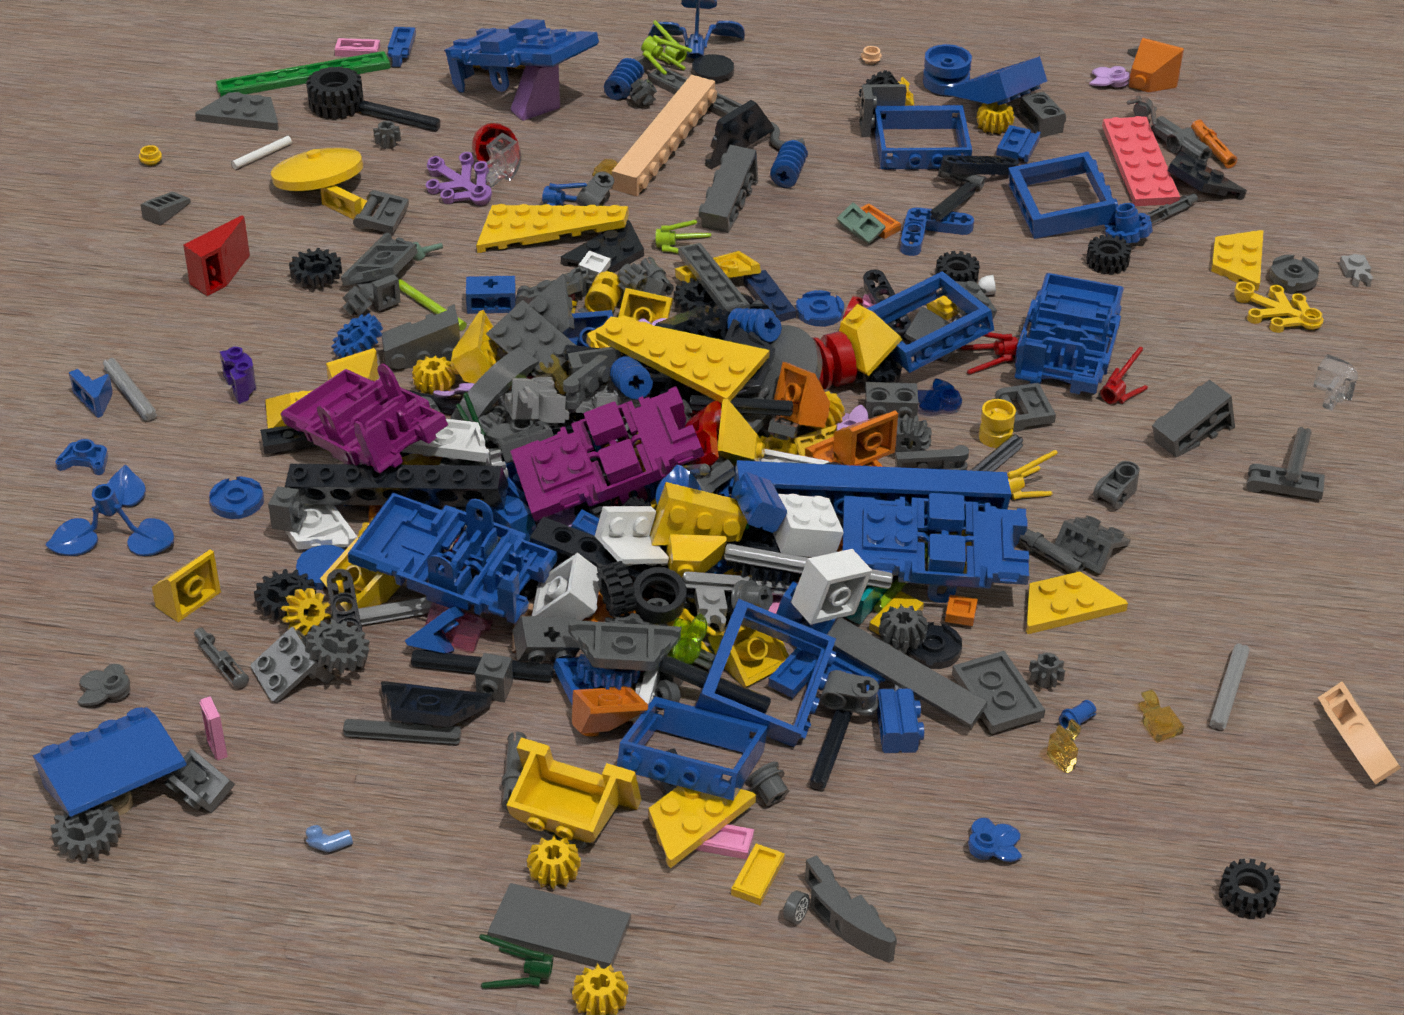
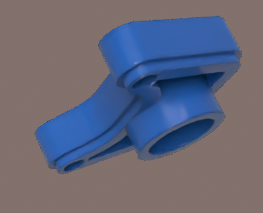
M81 439L70 443L56 459L55 463L59 471L66 470L72 466L91 468L96 475H102L105 472L108 452L107 448L103 445L94 444L90 439Z

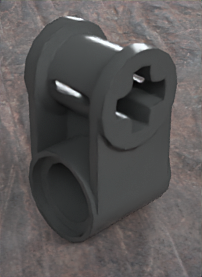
M606 172L596 173L587 184V187H583L579 192L576 204L580 206H603L609 200V190L614 184L613 176Z
M1131 461L1118 463L1106 476H1103L1094 488L1093 496L1096 499L1102 498L1108 501L1115 509L1121 508L1125 501L1137 491L1139 466Z
M834 670L828 674L820 700L824 706L833 710H843L865 716L872 715L879 706V701L876 697L879 692V685L874 678Z

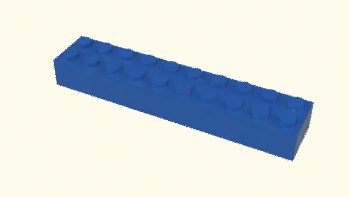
M739 460L736 463L733 483L734 487L742 475L748 472L757 475L758 478L762 477L771 480L778 494L829 498L835 513L842 519L844 496L875 498V500L895 501V499L899 500V497H905V506H910L912 498L929 499L930 493L963 495L964 501L978 502V511H983L985 503H990V506H994L996 509L1008 510L1012 494L1007 472ZM924 511V531H927L928 517L927 512ZM965 519L963 524V530L966 529Z

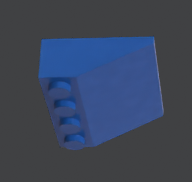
M1039 56L985 73L945 89L944 92L950 96L986 104L997 102L998 105L1041 89L1040 84L1047 82V77Z
M148 707L132 709L122 718L104 721L94 730L76 733L68 741L59 745H48L42 748L40 753L33 755L44 788L70 817L187 766L183 756L158 717Z

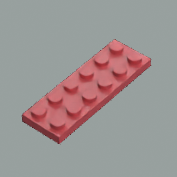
M1135 116L1103 119V130L1132 203L1135 206L1170 205L1179 201L1180 195L1170 172L1167 171V164L1147 117Z

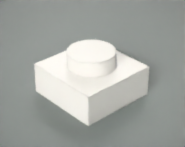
M588 251L578 267L588 269L589 275L596 277L600 272L607 271L610 267L611 258Z

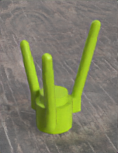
M656 20L653 21V24L664 35L662 39L679 44ZM670 46L665 48V54L679 63H682L687 56L686 51ZM659 56V57L657 58V59L663 60V61H665L666 63L670 64L669 61H667L666 59H664V58L661 57V56Z
M656 35L645 39L641 47L642 55L649 59L663 75H666L667 72L653 57L658 58L661 56L682 70L686 69L685 66L663 52L664 47L661 44L689 53L692 52L691 48L661 39Z
M696 220L661 226V229H656V247H662V252L678 254V248L671 247V245H676V239L711 237V233L676 234V231H671L697 224Z

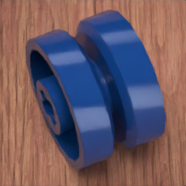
M950 44L936 45L929 48L925 52L924 87L933 93L946 95L945 89L970 80L972 62L970 52L963 47Z

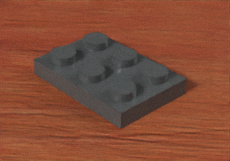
M1005 651L953 665L952 675L958 684L987 701V707L980 717L991 734L1044 718V707Z

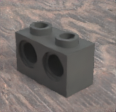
M1044 91L1021 97L1019 116L1035 133L1037 131L1041 132L1040 138L1063 133L1066 113Z
M866 382L864 405L868 413V419L895 410L901 419H903L905 414L910 418H914L918 413L917 383Z

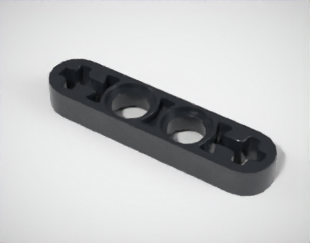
M944 155L940 169L949 174L1009 175L1008 168L1019 166V161L1007 156Z
M873 269L864 274V289L873 305L885 300L878 299L879 295L884 294L889 297L895 295L894 290L882 271ZM907 314L887 323L902 338L901 341L907 340L904 334L911 325Z
M344 569L333 570L327 576V589L333 619L339 624L346 621L347 626L356 625V632H363L352 576ZM337 580H342L344 593H339ZM342 602L352 605V608L347 612H341L336 607ZM356 665L355 670L361 669L362 667Z

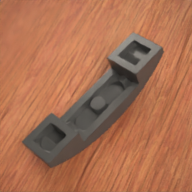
M521 347L514 349L496 362L468 391L478 419L512 386V378H526L539 364L534 357ZM463 398L459 404L465 411L470 422H473L469 410L467 408L465 399ZM456 408L450 419L463 421Z

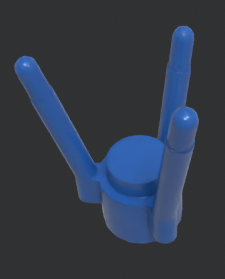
M550 183L543 190L542 201L544 204L551 206L563 205L565 200L576 201L577 196L566 195L562 189L587 187V183Z

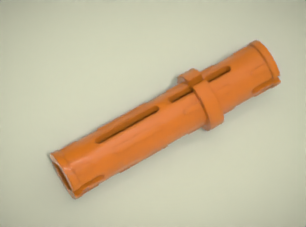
M1202 120L1194 121L1191 129L1199 137V140L1212 149V153L1226 168L1234 167L1238 158L1217 138V133L1213 129H1209Z

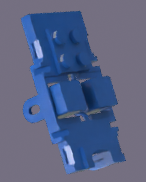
M525 19L508 27V29L481 28L476 31L477 36L469 39H457L453 41V46L444 51L447 56L452 83L458 92H465L464 79L475 75L473 65H479L483 70L488 69L493 87L497 91L503 92L509 87L506 67H517L520 65L554 67L596 46L599 43L597 32H568L567 29L551 30L546 28L545 20ZM497 72L501 76L502 84L498 81Z
M1046 273L1041 290L1038 291L1036 299L1031 301L1017 345L1015 378L1030 381V384H1041L1042 379H1057L1071 384L1070 393L1080 394L1083 391L1096 394L1098 384L1102 382L1103 375L1107 374L1121 321L1120 304L1124 287ZM1030 322H1031L1032 324H1031V326H1030V329H1029V332H1028V336H1027V330H1028L1029 324H1030Z
M395 493L391 494L348 552L349 563L373 572L379 571L395 577L396 584L400 586L406 580L408 589L426 595L428 601L447 608L457 606L468 611L474 604L476 614L480 615L482 612L488 614L490 612L507 618L508 622L516 624L521 615H524L529 607L527 597L519 595L523 587L530 579L545 583L549 577L550 570L557 561L556 551L528 542L525 533L493 522L492 509L482 500L471 499L466 505V512L448 505L439 510L438 508ZM476 508L483 512V518L477 516ZM465 525H467V528L453 546L452 552L440 553L442 549L448 550ZM471 568L476 569L480 573L479 575H476L473 580L471 576Z
M930 493L929 499L912 498L910 506H905V497H899V500L895 499V501L875 500V498L844 496L842 551L853 549L871 569L890 572L892 575L898 576L899 582L928 584L927 594L929 599L934 602H948L949 596L956 594L957 586L989 589L992 583L1027 585L1029 580V551L1014 550L1019 542L1020 535H1025L1027 531L1026 509H996V507L990 506V503H985L984 510L978 511V502L964 501L963 495ZM924 511L927 512L928 517L927 535L923 532H918L924 531ZM964 519L966 525V534H971V536H961ZM936 530H941V534H936ZM956 531L957 535H949V532ZM918 538H923L928 543L929 571H925V543L918 542ZM966 542H971V546H966V555H965V543H966ZM965 561L967 564V574H963ZM939 586L947 587L944 594L937 593Z

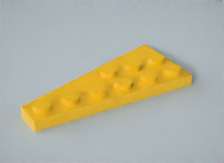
M549 204L492 205L476 244L477 253L486 252L485 248L493 246L505 249L508 244L516 242L528 245L560 239L559 235L572 233V237L579 236L582 231L593 229L595 232L625 228L629 216L628 206H574L570 204L564 206H551Z
M610 317L596 332L597 340L716 401L718 400L720 403H722L723 399L731 401L769 358L770 352L767 349L616 317Z

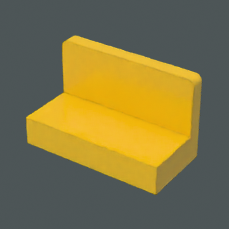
M336 185L320 188L322 205L353 220L357 214H360L367 200Z

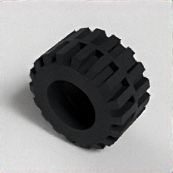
M342 67L322 68L319 71L313 72L306 81L309 108L317 116L338 119L352 116L355 112H359V104L364 98L362 79L355 70Z

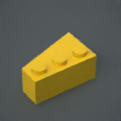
M666 482L656 508L650 532L651 545H668L670 534L726 536V542L740 541L747 520L734 498Z

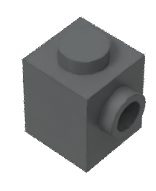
M483 653L475 672L476 692L492 694L493 701L505 703L513 684L512 658Z

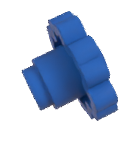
M1132 203L1118 205L1114 213L1115 222L1104 224L1106 237L1108 234L1112 235V238L1119 236V240L1124 238L1126 243L1138 242L1140 238H1146L1153 232L1150 216L1145 213H1138L1137 208Z

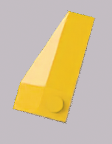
M484 310L478 312L455 346L450 365L456 375L460 374L465 382L474 384L501 359L496 350L499 347L486 335L494 326Z

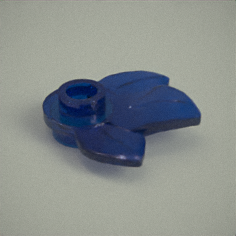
M935 378L932 390H918V402L921 403L919 408L924 411H954L962 406V397L959 391L955 390L952 384L944 380Z

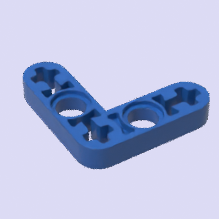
M911 208L906 215L900 251L907 256L920 254L926 230L959 235L970 234L974 228L973 216L966 213L950 212L941 220L944 222H937L935 219H930V211L932 209Z

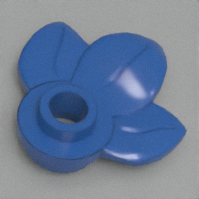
M979 818L973 822L971 826L972 834L969 837L968 845L969 851L974 857L981 860H989L992 856H995L1007 862L1017 861L1022 858V854L1014 847L1021 836L1017 828L1009 824H998L995 826L989 818Z

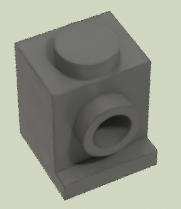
M278 486L268 503L272 529L298 533L307 517V511L303 510L304 505L300 501L299 490Z

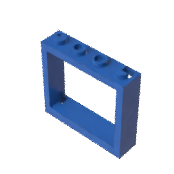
M963 105L877 106L874 109V132L880 169H939L944 155L972 156V146ZM952 113H959L957 117H952ZM881 114H886V117L881 118ZM883 129H955L959 147L886 148Z
M1088 151L1008 168L1009 187L1034 239L1115 222L1114 213L1118 206L1117 199L1112 198L1110 186L1105 184L1103 173H1099L1097 162L1095 159H1092ZM1086 174L1100 201L1098 203L1040 214L1027 185Z
M943 271L867 308L887 324L942 296H946L968 314L908 345L901 341L889 353V356L909 373L994 331L991 309Z
M738 599L695 707L768 726L767 737L795 747L799 738H806L811 726L807 718L809 714L814 715L820 698L815 696L817 690H823L828 674L824 673L826 666L831 667L835 659L836 652L832 651L836 638ZM741 624L818 656L793 725L715 694Z
M654 697L648 705V710L640 715L620 741L617 766L634 771L639 776L734 800L764 753L768 726ZM658 707L665 709L664 715L658 714ZM655 730L743 752V755L734 769L644 745ZM751 732L756 733L754 738H750ZM723 774L732 776L730 780L722 779Z

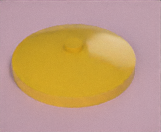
M349 148L313 149L278 163L272 169L271 177L274 186L282 190L306 191L320 189L344 182L357 175L363 169V160L360 152Z

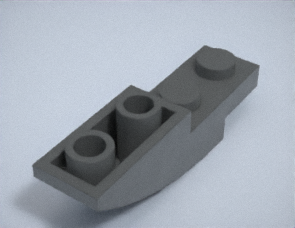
M817 855L807 859L805 881L811 888L810 907L833 932L855 948L888 963L893 961L897 939L892 929L886 928L879 919L876 908L872 904L869 905L862 895L851 899L847 889L841 887L835 880L831 868L828 865H824Z

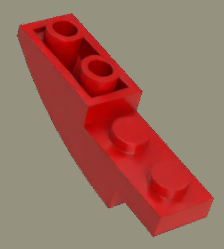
M718 400L713 401L690 418L685 427L693 425L704 456L690 461L691 465L707 464L711 467L719 458L717 440L719 439L721 403Z

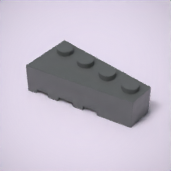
M730 145L727 153H723L720 169L714 173L713 185L707 189L706 201L701 203L698 215L701 217L703 228L729 233L738 218L739 209H743L745 206L746 196L750 197L752 193V185L756 186L758 183L756 150Z

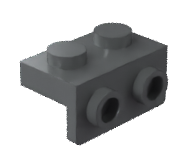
M190 749L183 757L187 766L164 775L168 778L164 784L178 795L181 791L186 793L187 795L184 800L197 811L202 806L212 813L235 783L196 751Z

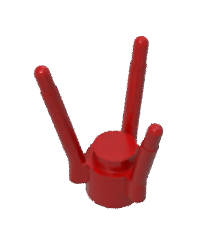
M990 332L983 337L999 340L989 344H970L960 347L961 350L994 349L995 354L1000 355V358L967 370V374L979 372L1003 362L1013 361V356H1016L1017 338L1012 336V334Z
M1139 347L1121 370L1115 368L1106 384L1101 388L1099 392L1105 402L1115 404L1118 401L1120 404H1123L1127 399L1148 389V386L1144 385L1125 394L1126 384L1121 380L1143 351V347Z

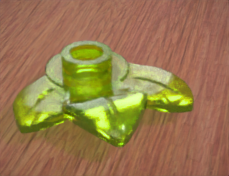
M701 613L693 619L692 623L681 618L675 619L674 626L681 627V637L669 651L668 656L687 664L693 663L698 658L701 651L700 643L707 632V620Z

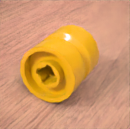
M605 271L596 275L584 299L585 306L590 312L612 310L613 313L624 291L618 286L621 281L618 279L617 274Z
M991 399L983 404L979 439L984 445L997 448L1013 435L1016 409L1011 402L1003 399Z

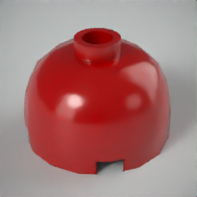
M488 123L481 126L475 132L472 139V150L475 158L478 161H485L488 168L502 169L504 165L515 160L518 153V140L513 131L507 126L500 123Z

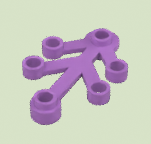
M464 152L459 156L462 165L461 175L447 167L444 160L439 156L429 158L427 163L429 174L433 177L443 175L451 180V182L439 183L437 179H430L426 182L429 194L441 192L440 195L445 204L471 200L476 205L482 206L490 202L492 190L486 185L489 168L485 161H479L474 165L477 175V183L475 185L471 182V169L474 164L472 153ZM465 189L466 191L454 193L453 190Z

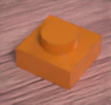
M950 595L945 622L973 626L978 599Z

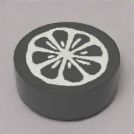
M798 890L789 895L783 911L786 921L796 925L801 923L809 908V895Z

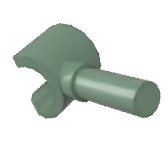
M413 242L416 244L418 251L413 259L419 261L424 258L426 253L442 249L443 244L438 243L421 247L418 242Z

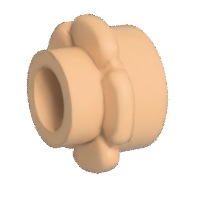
M867 46L863 49L861 58H863L866 64L874 65L880 61L882 55L878 47Z

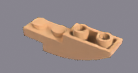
M1343 681L1317 697L1329 718L1375 785L1401 768Z

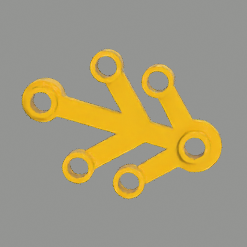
M1242 281L1236 284L1234 296L1238 302L1248 303L1252 301L1268 308L1250 309L1247 320L1252 324L1261 323L1262 318L1274 317L1271 319L1269 329L1275 333H1281L1285 327L1302 325L1308 330H1314L1323 325L1324 319L1321 311L1310 308L1306 302V296L1303 294H1293L1289 303L1284 294V288L1280 285L1270 286L1269 298L1254 293L1255 286L1250 282ZM1279 316H1290L1292 318L1282 319Z

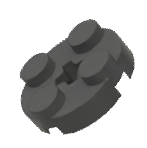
M1295 255L1279 256L1272 263L1269 278L1275 284L1282 286L1284 292L1288 294H1295L1297 291L1314 288L1317 285L1319 267L1315 262L1305 257H1302V260L1294 259Z

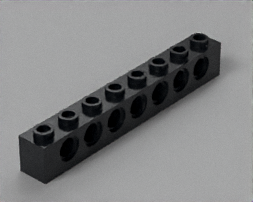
M290 464L285 488L298 489L300 501L303 504L384 505L391 494L395 493L430 506L466 507L471 499H479L490 507H505L508 481L502 466L398 465L395 468L389 466L381 473H378L372 466L366 464Z
M546 517L541 519L530 537L529 542L557 552V561L553 566L555 568L576 553H579L597 568L617 562L594 535ZM662 563L655 566L633 564L632 566H626V569H628L629 577L634 583L636 577L644 570L653 567H665L668 569V564ZM653 585L643 590L642 598L646 602L653 598H661L666 600L668 604H671L675 601L676 594L666 586ZM686 589L684 609H687L692 616L703 622L704 617L697 616L694 600L695 589ZM724 591L727 604L726 628L734 609L731 601L732 592ZM710 623L711 627L719 629L716 623Z

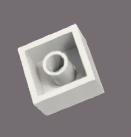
M778 494L788 513L777 531L773 533L781 553L817 557L837 552L844 532L829 498Z
M853 549L808 558L791 603L810 625L855 614L872 569Z
M576 553L551 570L545 583L538 582L532 616L576 617L577 621L591 617L597 609V598L600 590L597 567L579 553Z

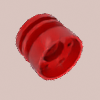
M842 331L825 334L821 339L812 338L817 343L822 356V370L819 378L822 388L829 389L831 385L841 386L852 383L856 379L857 362L852 344L847 335Z

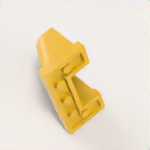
M521 737L517 745V751L523 770L506 805L509 814L516 820L526 823L527 826L536 831H543L545 829L554 832L562 839L567 837V840L574 838L591 843L596 840L618 805L635 810L638 809L642 799L634 771L606 763L601 775L553 760L550 746Z

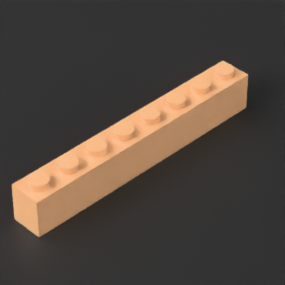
M691 75L612 170L614 178L613 190L638 196L648 186L652 177L657 175L660 167L668 161L672 152L677 150L680 142L686 139L689 131L697 125L701 116L705 115L709 106L716 101L715 81Z

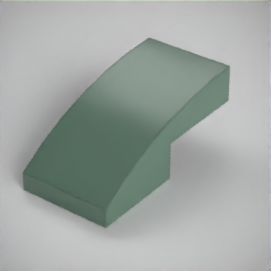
M854 202L837 217L838 223L868 244L886 228L871 213L864 212Z

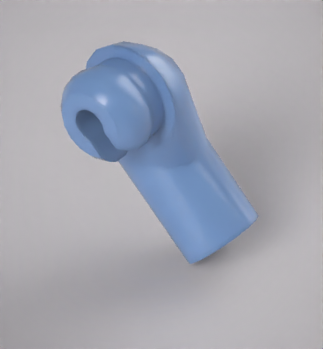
M313 825L308 827L305 832L307 844L324 852H332L353 844L349 830L329 836L323 834V830L319 825Z

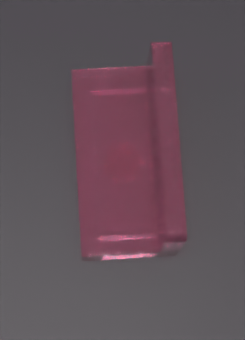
M432 602L425 625L449 608ZM462 610L464 616L457 620L459 625L445 634L451 645L468 651H475L481 630L490 631L493 620Z

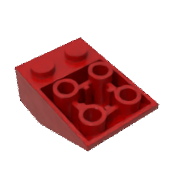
M243 215L183 244L189 283L204 295L209 296L226 287L250 256L245 217Z

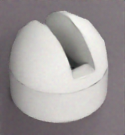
M994 276L982 277L978 285L985 295L996 294Z

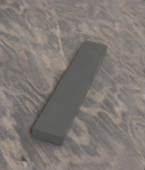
M665 67L663 69L667 72L666 75H663L658 69L648 74V80L652 84L673 94H676L688 79ZM717 93L716 101L707 110L720 117H724L742 104Z
M701 243L678 248L680 258L722 310L726 309L731 312L735 308L750 309V304Z
M839 617L827 634L836 638L833 649L900 688H911L914 696L971 729L987 707V701L841 617Z

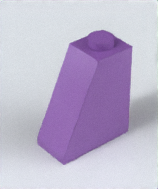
M559 64L554 67L525 66L511 106V111L522 121L560 108Z

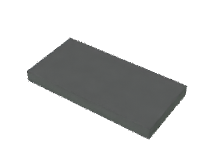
M510 883L490 925L488 936L533 951L552 954L591 966H596L598 962L600 967L605 969L610 964L612 966L631 922V913Z

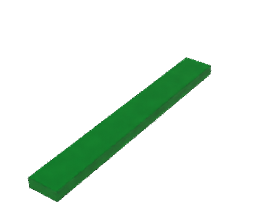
M385 51L218 80L216 81V88L220 97L229 92L251 94L306 84L308 77L313 72L319 71L322 68H350L355 70L357 74L390 69V61Z

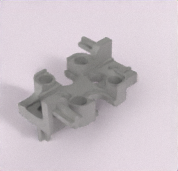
M553 377L512 378V393H505V407L512 419H539L547 423H565V420H569L570 413H585L613 401L619 406L632 400L634 408L641 406L639 399H631L625 396L613 384L610 377L606 383L580 402L579 408L572 410L565 408L566 396L557 394L554 388ZM622 417L624 425H626V418Z

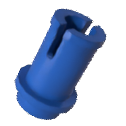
M1084 700L1072 709H1064L1059 716V723L1066 731H1076L1080 724L1096 716V707L1090 700Z

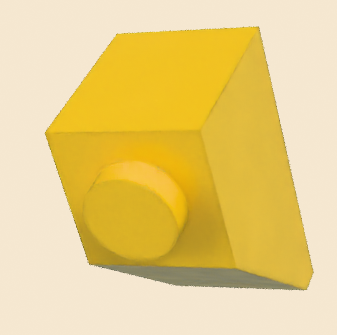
M670 534L666 551L669 557L668 569L675 571L681 577H683L684 572L705 573L722 559L727 541L726 536Z

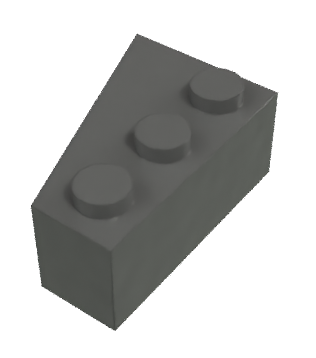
M455 304L448 306V310L436 315H433V313L425 316L426 319L414 324L408 322L383 332L381 337L385 365L391 370L409 369L417 364V360H424L425 356L433 358L435 355L437 358L446 357L447 361H451L453 349L460 341L459 321Z
M1209 379L1202 386H1198L1186 399L1178 402L1167 414L1155 421L1152 425L1154 441L1177 458L1200 446L1201 442L1199 441L1207 437L1211 439L1218 437V431L1224 428L1228 430L1235 428L1232 396Z

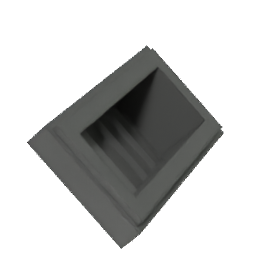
M169 192L140 205L142 217L162 225L188 205L191 200L178 193Z

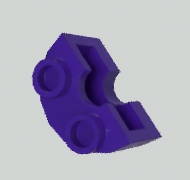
M236 346L225 351H219L223 376L228 385H233V394L238 404L248 401L250 399L249 394L257 389L252 359L248 354L243 353L242 348Z

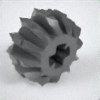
M905 414L903 419L898 417L895 453L926 451V449H929L932 441V431L930 427H927L926 420L918 421L917 415L914 418H910L907 414Z
M900 604L899 608L896 609L890 606L887 612L882 613L879 634L885 643L892 645L895 649L903 648L905 652L909 647L917 649L919 644L924 643L928 623L921 610L914 611L913 605L909 608H904Z

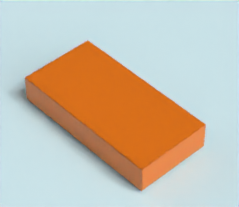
M868 203L861 207L864 212L871 213L885 225L886 228L878 236L886 239L901 231L900 222Z

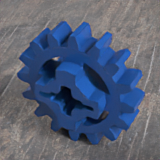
M368 313L364 317L362 314L359 318L350 320L349 324L343 325L344 328L337 332L338 337L332 340L334 344L331 347L340 359L369 350L371 346L378 343L377 338L382 336L380 331L383 330V327L374 315L371 316Z
M580 654V659L577 661L576 673H578V678L584 679L586 684L594 683L596 688L601 685L602 688L607 690L611 687L619 690L622 685L631 687V683H637L638 678H640V671L593 667L584 654Z

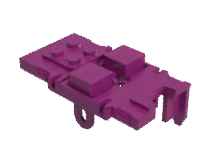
M385 364L378 366L377 371L380 378L376 381L344 369L284 409L280 414L285 425L299 432H304L308 441L314 442V444L331 452L334 458L345 464L358 465L361 463L372 466L378 473H381L389 466L395 468L401 464L403 460L399 453L405 448L420 440L428 444L437 439L436 434L448 426L445 415L431 408L427 399L401 388L394 373Z
M677 387L668 389L669 392L651 399L649 397L645 399L643 396L639 397L641 406L634 408L632 400L617 406L615 401L585 412V419L572 423L571 425L574 430L572 433L568 434L564 426L560 428V432H557L558 435L542 441L537 440L511 450L510 452L534 520H540L543 517H548L586 501L588 506H593L619 496L621 503L624 504L629 499L628 493L633 490L637 491V498H642L645 502L648 497L645 485L663 479L676 465H682L704 456L693 425L685 427L687 419L684 413L685 406ZM622 417L626 418L632 435L635 433H639L637 435H634L631 438V440L627 433ZM589 430L591 432L595 445L601 446V449L598 452L593 451L588 453L589 451L594 450L589 435L587 433V431ZM640 439L642 443L636 445L646 472L642 471L633 448L635 442ZM591 458L601 459L607 478L612 485L607 486L598 460L591 462Z

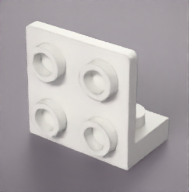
M603 506L595 537L617 562L622 561L625 566H632L633 564L655 566L668 563L669 561L668 555L658 545H651L649 535L656 511L651 506Z

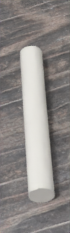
M286 136L231 161V165L236 170L292 144V140L289 136Z

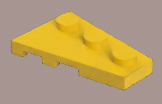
M740 251L713 258L728 278L761 273L760 264ZM687 265L675 268V276L680 281L689 283L690 278L696 281L697 278Z

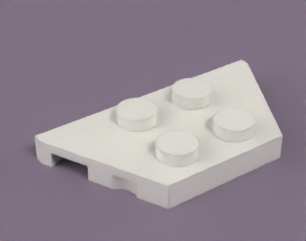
M446 419L448 426L436 434L437 439L428 444L420 440L402 451L422 454L427 457L439 456L452 460L464 459L486 462L487 457H489V450L485 447V439L483 434H481L479 423Z
M303 504V510L307 511V517L299 532L285 531L298 550L310 549L319 545L349 547L358 538L334 505Z

